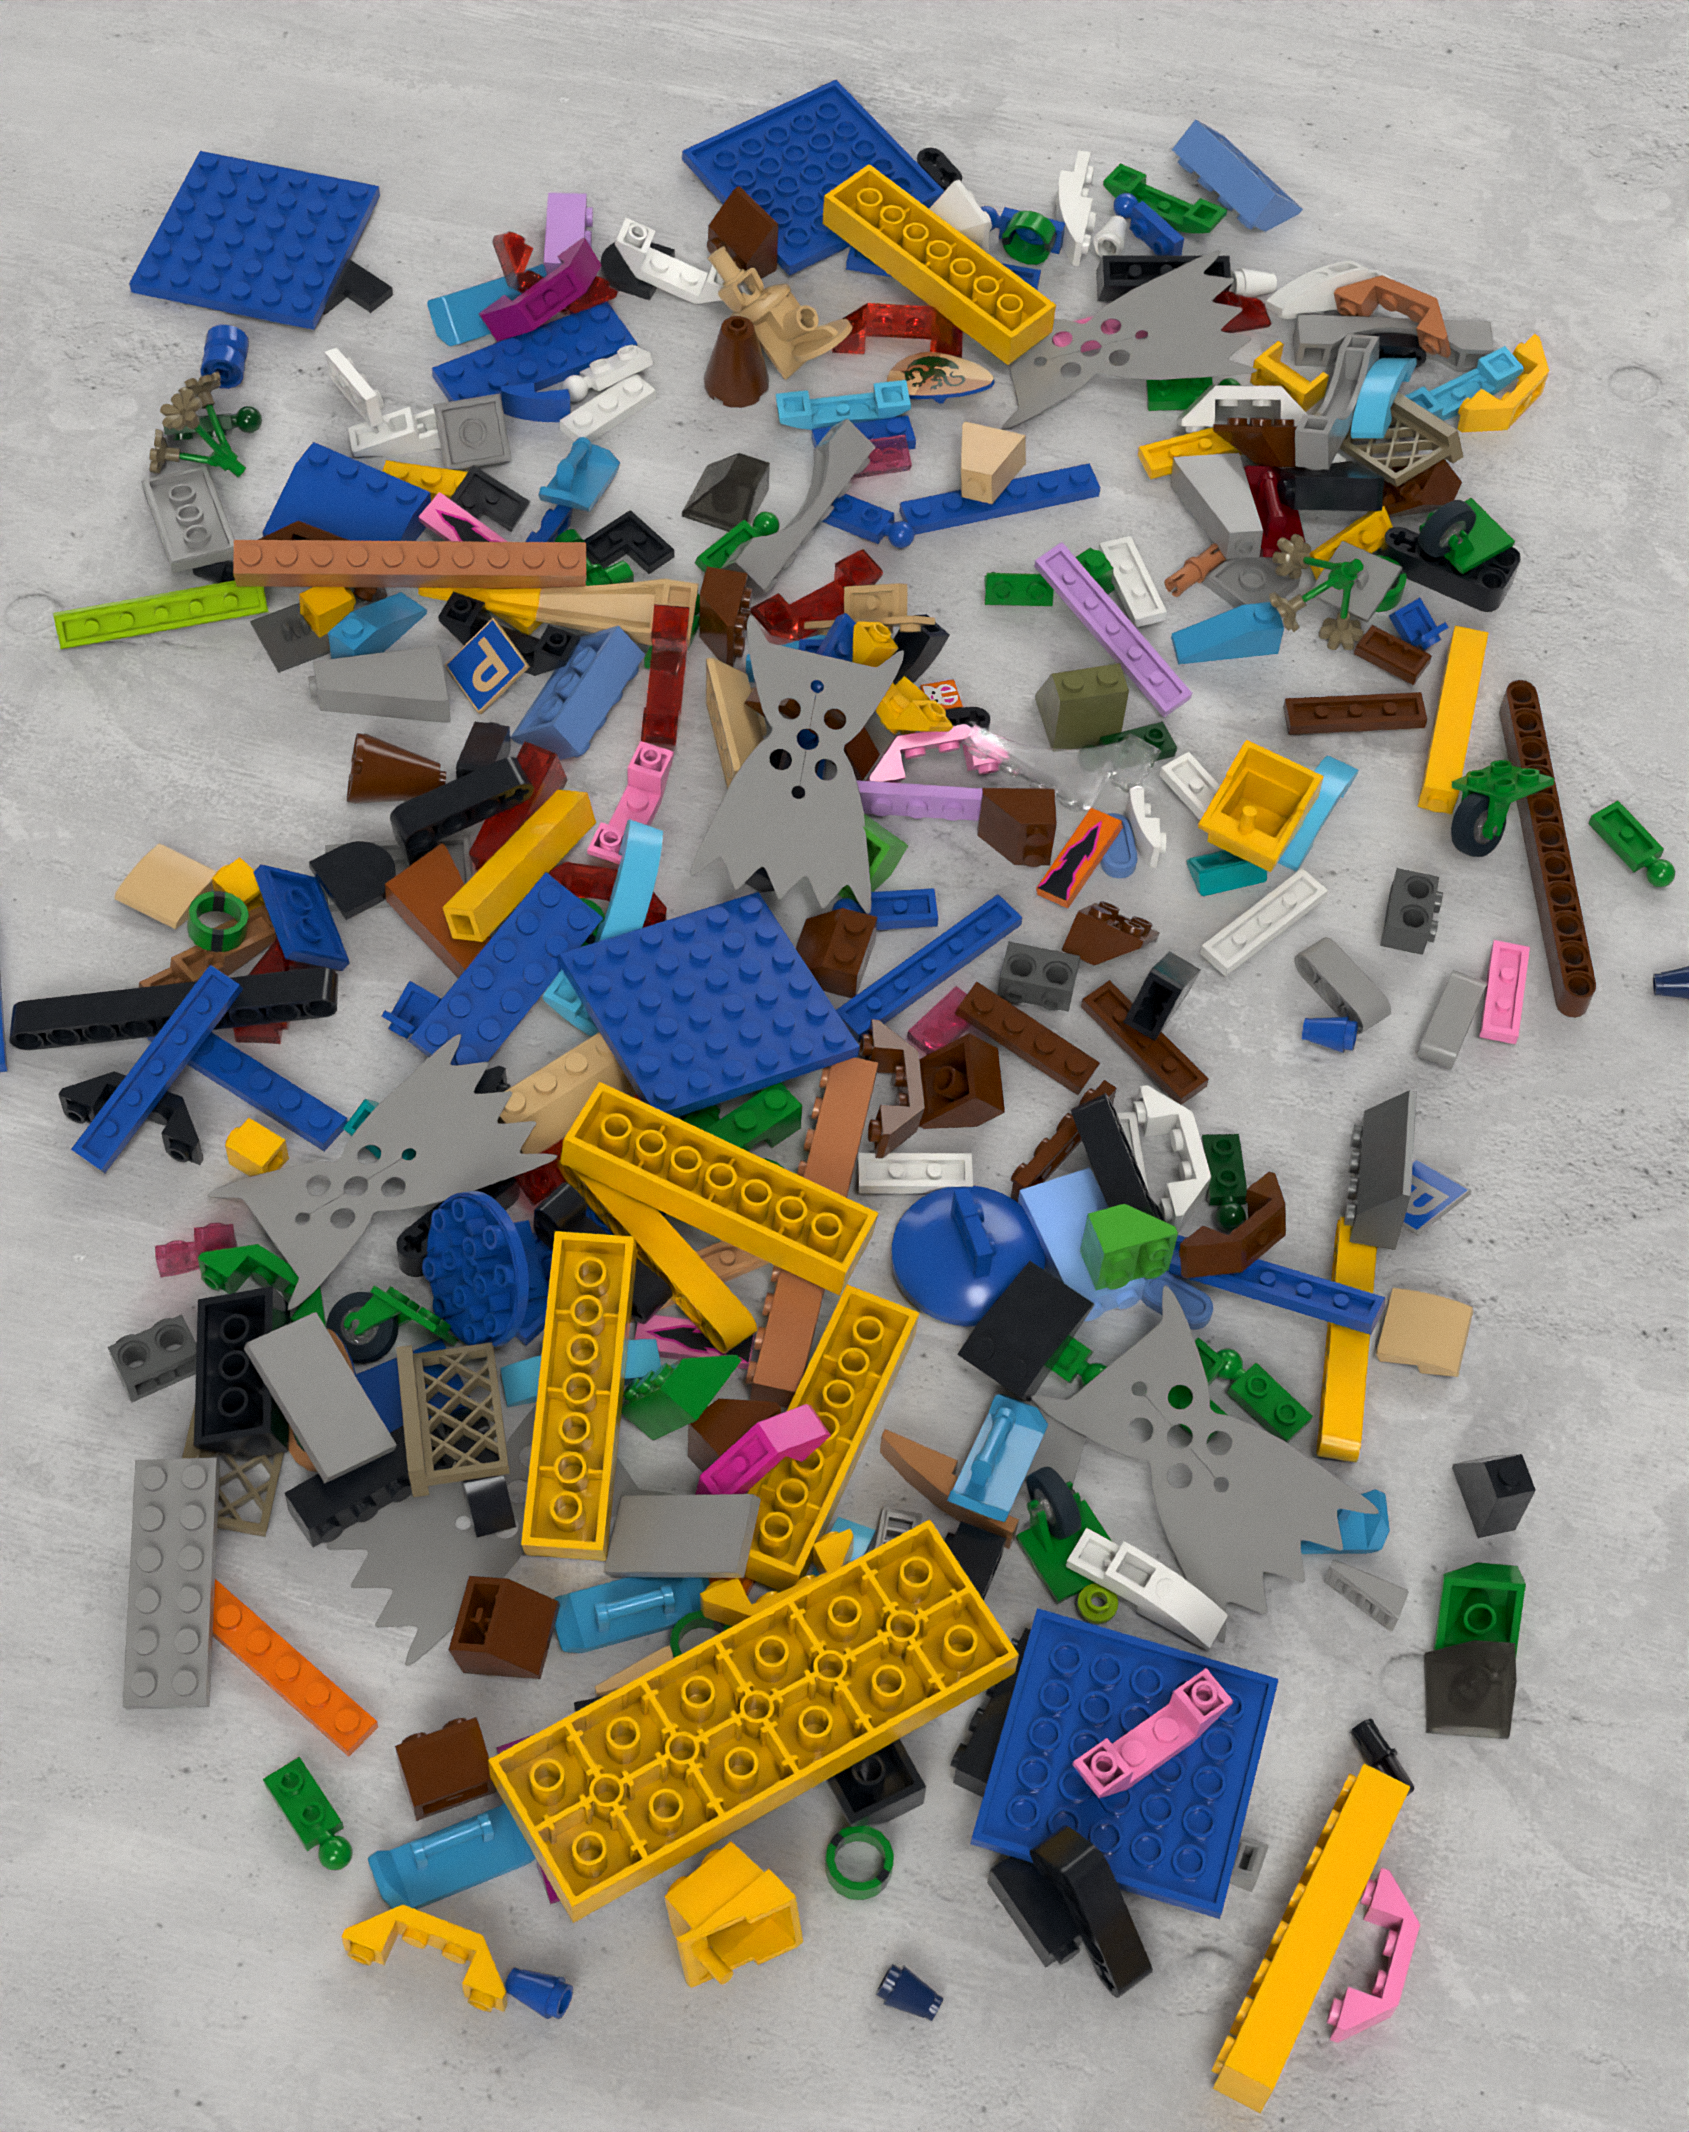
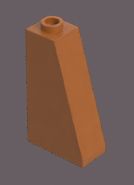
M441 843L385 883L386 902L454 975L459 978L491 937L489 935L483 942L452 938L442 907L465 884L447 847Z

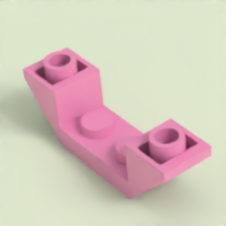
M967 724L953 726L950 732L923 731L897 736L890 743L865 781L900 783L906 778L901 754L905 755V759L925 756V750L939 748V753H947L959 750V744H962L967 770L978 769L979 775L999 771V765L1008 760L1007 752Z
M640 741L627 768L628 785L609 824L600 823L587 849V854L620 864L622 856L618 854L627 820L631 819L651 826L662 802L674 751Z
M1206 1668L1174 1690L1170 1703L1114 1743L1111 1744L1106 1738L1073 1761L1072 1765L1098 1798L1127 1790L1194 1743L1232 1705L1233 1700Z
M1384 1868L1380 1869L1374 1881L1368 1880L1360 1903L1367 1906L1364 1921L1390 1929L1382 1951V1955L1389 1957L1385 1971L1378 1970L1371 1995L1348 1987L1341 2000L1333 1999L1326 2023L1333 2025L1330 2040L1337 2043L1392 2016L1399 2005L1420 1927L1418 1919L1390 1870Z

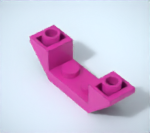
M808 1404L760 1421L699 1476L695 1495L745 1494L784 1457L788 1456L803 1462L831 1434L811 1405Z

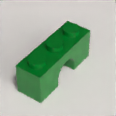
M780 1082L767 1087L704 1131L748 1152L763 1140L773 1148L801 1129L802 1104Z

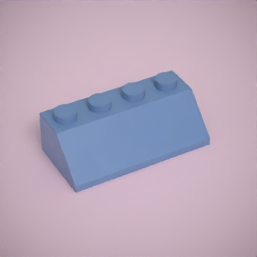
M1196 119L1172 148L1180 157L1178 160L1179 165L1191 174L1195 171L1200 176L1197 181L1208 191L1212 192L1215 190L1220 195L1217 200L1230 211L1234 208L1240 214L1237 219L1250 230L1255 226L1266 232L1298 215L1303 210L1223 134Z
M619 625L580 637V642L566 666L555 669L510 738L520 745L557 760L580 757L589 749L591 745L589 741L594 733L605 724L607 720L606 715L610 708L622 698V690L627 682L638 673V665L645 654Z

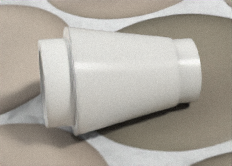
M1112 216L1095 235L1094 247L1100 257L1102 255H1120L1123 252L1127 222L1123 217Z
M1237 268L1235 271H1231V279L1234 282L1231 283L1228 294L1230 297H1236L1237 300H1243L1273 293L1277 287L1276 275L1274 273Z

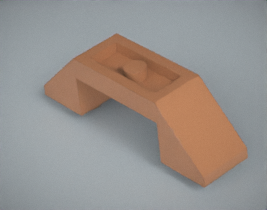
M1383 275L1339 287L1335 290L1334 297L1337 310L1342 316L1370 317L1378 304H1380L1388 311L1400 312L1407 315L1412 321L1419 323L1416 328L1419 345L1425 352L1431 355L1438 354L1447 359L1451 355L1448 335L1437 298Z

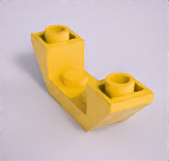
M1533 334L1525 344L1519 343L1512 353L1524 367L1523 372L1517 377L1519 381L1515 389L1511 393L1507 391L1501 400L1483 389H1480L1472 398L1467 397L1458 410L1460 420L1457 430L1462 433L1508 430L1543 393L1549 368L1538 335Z
M858 621L854 625L852 662L878 667L897 651L898 646L891 638L889 629L881 622ZM893 682L875 710L887 729L950 732L953 728V725L946 717L944 708L935 700H912L909 702L907 698L901 695Z
M851 1529L840 1533L837 1531L829 1532L823 1535L817 1543L813 1544V1563L819 1576L808 1575L799 1579L793 1587L782 1592H768L759 1597L756 1603L752 1605L738 1578L729 1581L718 1580L713 1582L704 1592L700 1593L701 1611L704 1617L734 1626L848 1564L853 1555L854 1535Z
M400 1905L346 1928L341 1936L344 1949L348 1951L347 1955L354 1961L364 1965H371L373 1961L385 1965L398 1934L402 1935L403 1941L414 1947L425 1949L429 1945L442 1950V1955L453 1962L465 1964L467 1960L471 1961L462 1982L464 1997L469 1998L468 2003L482 2011L492 2012V2009L495 2008L505 2012L508 2004L506 1990L484 1936L406 1905Z

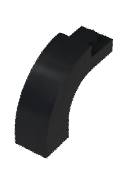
M923 614V615H914V616H924V617H929V616H928V615H927V614ZM936 622L935 625H922L921 632H900L899 629L893 639L898 646L894 654L903 650L904 656L893 683L896 685L904 676L914 683L938 656L950 634Z
M469 1408L459 1409L450 1416L463 1422L471 1414L472 1410ZM482 1416L471 1428L484 1435L490 1429L488 1420ZM442 1423L445 1435L448 1437L455 1429ZM463 1435L453 1447L466 1454L477 1442ZM485 1448L475 1460L480 1463L499 1461V1455ZM504 1475L461 1481L470 1522L477 1538L516 1527Z

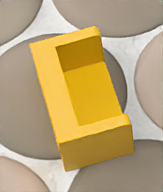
M1277 341L1254 360L1253 368L1257 369V371L1251 374L1250 383L1254 386H1282L1299 406L1307 412L1325 396L1329 375L1322 372L1312 382L1308 381L1280 361L1284 344Z

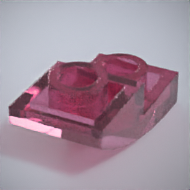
M210 1223L205 1227L194 1228V1242L175 1240L165 1245H156L155 1257L160 1277L175 1276L200 1269L197 1258L202 1252L238 1247L234 1225Z

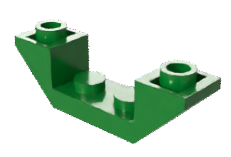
M259 1244L202 1252L197 1258L203 1282L215 1291L222 1289L228 1294L236 1293L252 1275L263 1287L273 1286L282 1293L287 1302H290L299 1279L287 1262ZM319 1286L304 1302L296 1307L299 1309L290 1318L291 1323L316 1312L326 1327L322 1292Z

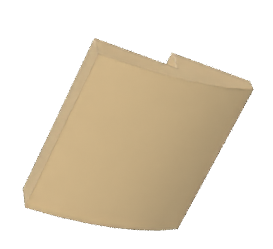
M159 843L127 875L115 892L114 899L177 929L188 920L191 902L197 896L214 889L212 877L215 876L217 871Z
M1392 1288L1376 1352L1379 1362L1417 1365L1419 1372L1423 1374L1458 1377L1474 1312L1473 1307L1434 1294Z

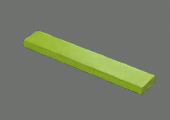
M234 580L54 612L53 617L60 649L266 613L268 612L264 587L236 586Z

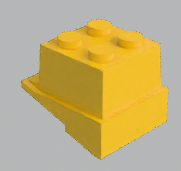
M1246 739L1198 823V828L1208 832L1207 842L1272 872L1303 825L1306 815L1318 799L1324 776Z
M731 1841L722 1849H714L707 1854L699 1868L688 1877L682 1876L678 1878L664 1896L672 1933L676 1937L685 1981L690 1988L713 1978L723 1985L732 1978L733 1969L751 1961L760 1965L797 1948L803 1943L796 1896L770 1869H767L765 1872L762 1871Z

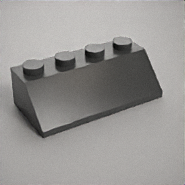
M1409 1090L1365 1110L1361 1126L1354 1125L1350 1147L1357 1149L1351 1152L1348 1172L1355 1175L1354 1177L1350 1176L1346 1199L1353 1201L1352 1203L1348 1202L1344 1225L1350 1226L1349 1242L1391 1250L1396 1249L1411 1197L1417 1091Z

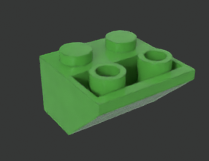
M1127 1204L1088 1213L1080 1253L1095 1290L1107 1287L1109 1289H1118L1132 1280L1143 1277L1154 1279L1169 1270L1178 1232L1175 1226Z

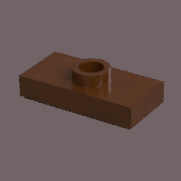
M1371 625L1356 645L1354 655L1412 685L1417 682L1432 658V655L1374 625Z

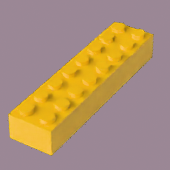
M870 164L824 195L822 223L1005 364H1011L1052 333L1056 304Z
M601 1082L594 1089L563 1140L561 1164L839 1296L873 1236L879 1214L872 1209Z
M555 1231L521 1546L528 1556L606 1561L637 1261V1247L634 1236Z
M848 1284L846 1285L787 1409L789 1411L805 1404L811 1405L831 1436L803 1462L788 1456L784 1457L749 1489L747 1494H754L761 1499L745 1577L782 1592L793 1587L799 1579L806 1576L813 1561V1544L817 1543L825 1534L914 1340L919 1312Z
M1363 1764L1357 1777L1349 1773L1264 1955L1265 1958H1263L1246 1994L1254 1998V2000L1247 1996L1245 1997L1229 2031L1236 2038L1230 2035L1227 2036L1212 2067L1211 2072L1219 2075L1213 2086L1214 2090L1258 2113H1261L1294 2046L1410 1786L1366 1764Z

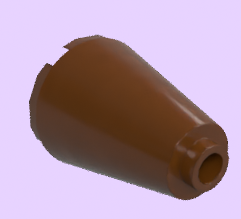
M732 316L724 320L704 373V388L708 396L713 400L716 397L723 401L724 406L730 408H744L754 405L760 401V396L764 392L767 393L769 389V374L754 325L748 318L742 316Z
M366 733L356 734L351 759V773L348 779L347 802L363 804L408 801L446 783L447 772L440 771V763Z

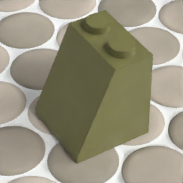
M1120 663L1053 673L1037 691L1035 700L1052 753L1080 749L1086 745L1098 746L1100 737L1122 732L1129 689Z

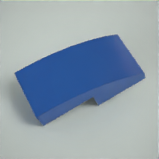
M534 383L501 386V401L505 415L536 422H559L571 413L568 389L535 392Z

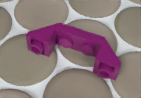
M584 237L557 256L562 263L560 267L513 301L506 295H503L478 313L496 341L535 330L587 292L602 265Z

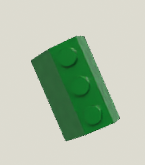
M737 1355L683 1358L671 1365L664 1363L656 1372L650 1370L641 1380L637 1377L627 1386L623 1392V1397L626 1400L622 1403L621 1414L652 1441L697 1421L742 1359Z

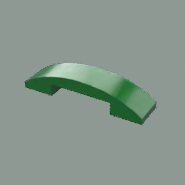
M1121 163L1103 181V186L1115 198L1122 193L1134 195L1138 203L1141 201L1145 202L1176 231L1193 234L1210 233L1227 215V209L1202 198L1192 205L1146 185V174Z

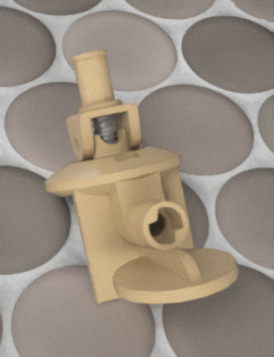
M724 246L717 249L707 258L724 280L723 287L718 291V295L733 310L730 317L742 316L748 318L753 323L760 346L785 380L807 360L826 353L850 334L853 327L847 319H839L823 326H818L819 319L816 310L808 305L801 306L791 293V288L787 283L777 284L764 289L763 282L756 269L740 270Z

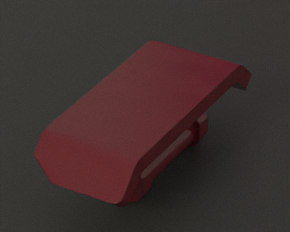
M1244 466L1243 468L1263 528L1259 557L1273 558L1275 552H1281L1282 550L1278 548L1277 542L1282 537L1291 541L1292 535L1298 534L1303 537L1306 543L1298 510H1293L1280 503L1277 484L1280 480V468L1272 466Z

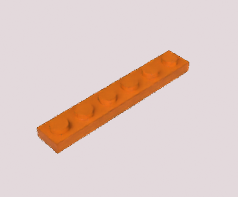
M215 1579L213 1637L349 1757L378 1728L377 1720Z

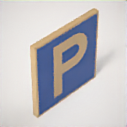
M492 618L445 664L447 670L479 714H482L530 667L495 618Z

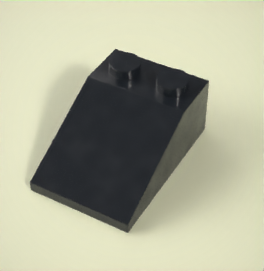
M1029 1261L978 1322L957 1355L1021 1399L1030 1402L1032 1400L1031 1396L1036 1394L1095 1304Z

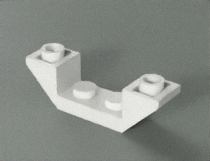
M625 218L615 246L636 278L693 304L722 300L718 295V291L723 287L724 280L713 265L709 272L706 273L650 248L655 230Z
M1210 385L1177 418V425L1186 426V432L1188 433L1204 430L1206 426H1213L1215 424V399H1219V406H1239V399L1252 400V406H1271L1272 400H1275V419H1294V426H1298L1303 415L1307 413L1282 386Z
M1148 1085L1140 1086L1137 1101L1132 1103V1112H1136L1137 1124L1141 1123L1144 1137L1170 1134L1172 1149L1174 1152L1179 1151L1180 1154L1179 1173L1181 1181L1167 1183L1164 1197L1159 1199V1209L1164 1220L1168 1221V1224L1175 1226L1179 1233L1207 1194L1211 1179L1210 1170L1193 1112Z

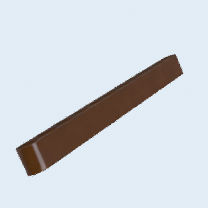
M1515 680L1509 683L1506 688L1499 714L1508 761L1513 766L1523 769H1537L1539 774L1554 778V785L1521 798L1516 802L1555 1003L1562 1014L1575 1018L1586 1013L1596 990V980L1538 693L1530 682Z

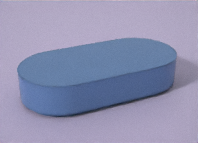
M1108 813L1107 815L1121 820L1123 828L1101 859V867L1107 875L1113 878H1126L1135 871L1138 859L1132 827L1129 820L1123 815Z
M1167 1271L1154 1279H1146L1144 1277L1146 1283L1141 1300L1147 1307L1162 1315L1163 1287L1166 1285L1175 1294L1191 1330L1201 1329L1209 1323L1213 1313V1303L1206 1293Z

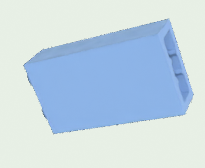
M1090 1167L1020 1190L1018 1203L1027 1214L1046 1256L1044 1267L1046 1272L1095 1304L1084 1321L1094 1320L1104 1312L1115 1308H1130L1142 1299L1146 1283L1144 1277L1129 1281L1125 1286L1118 1289H1109L1107 1287L1095 1290L1080 1253L1087 1214L1108 1208L1104 1195Z

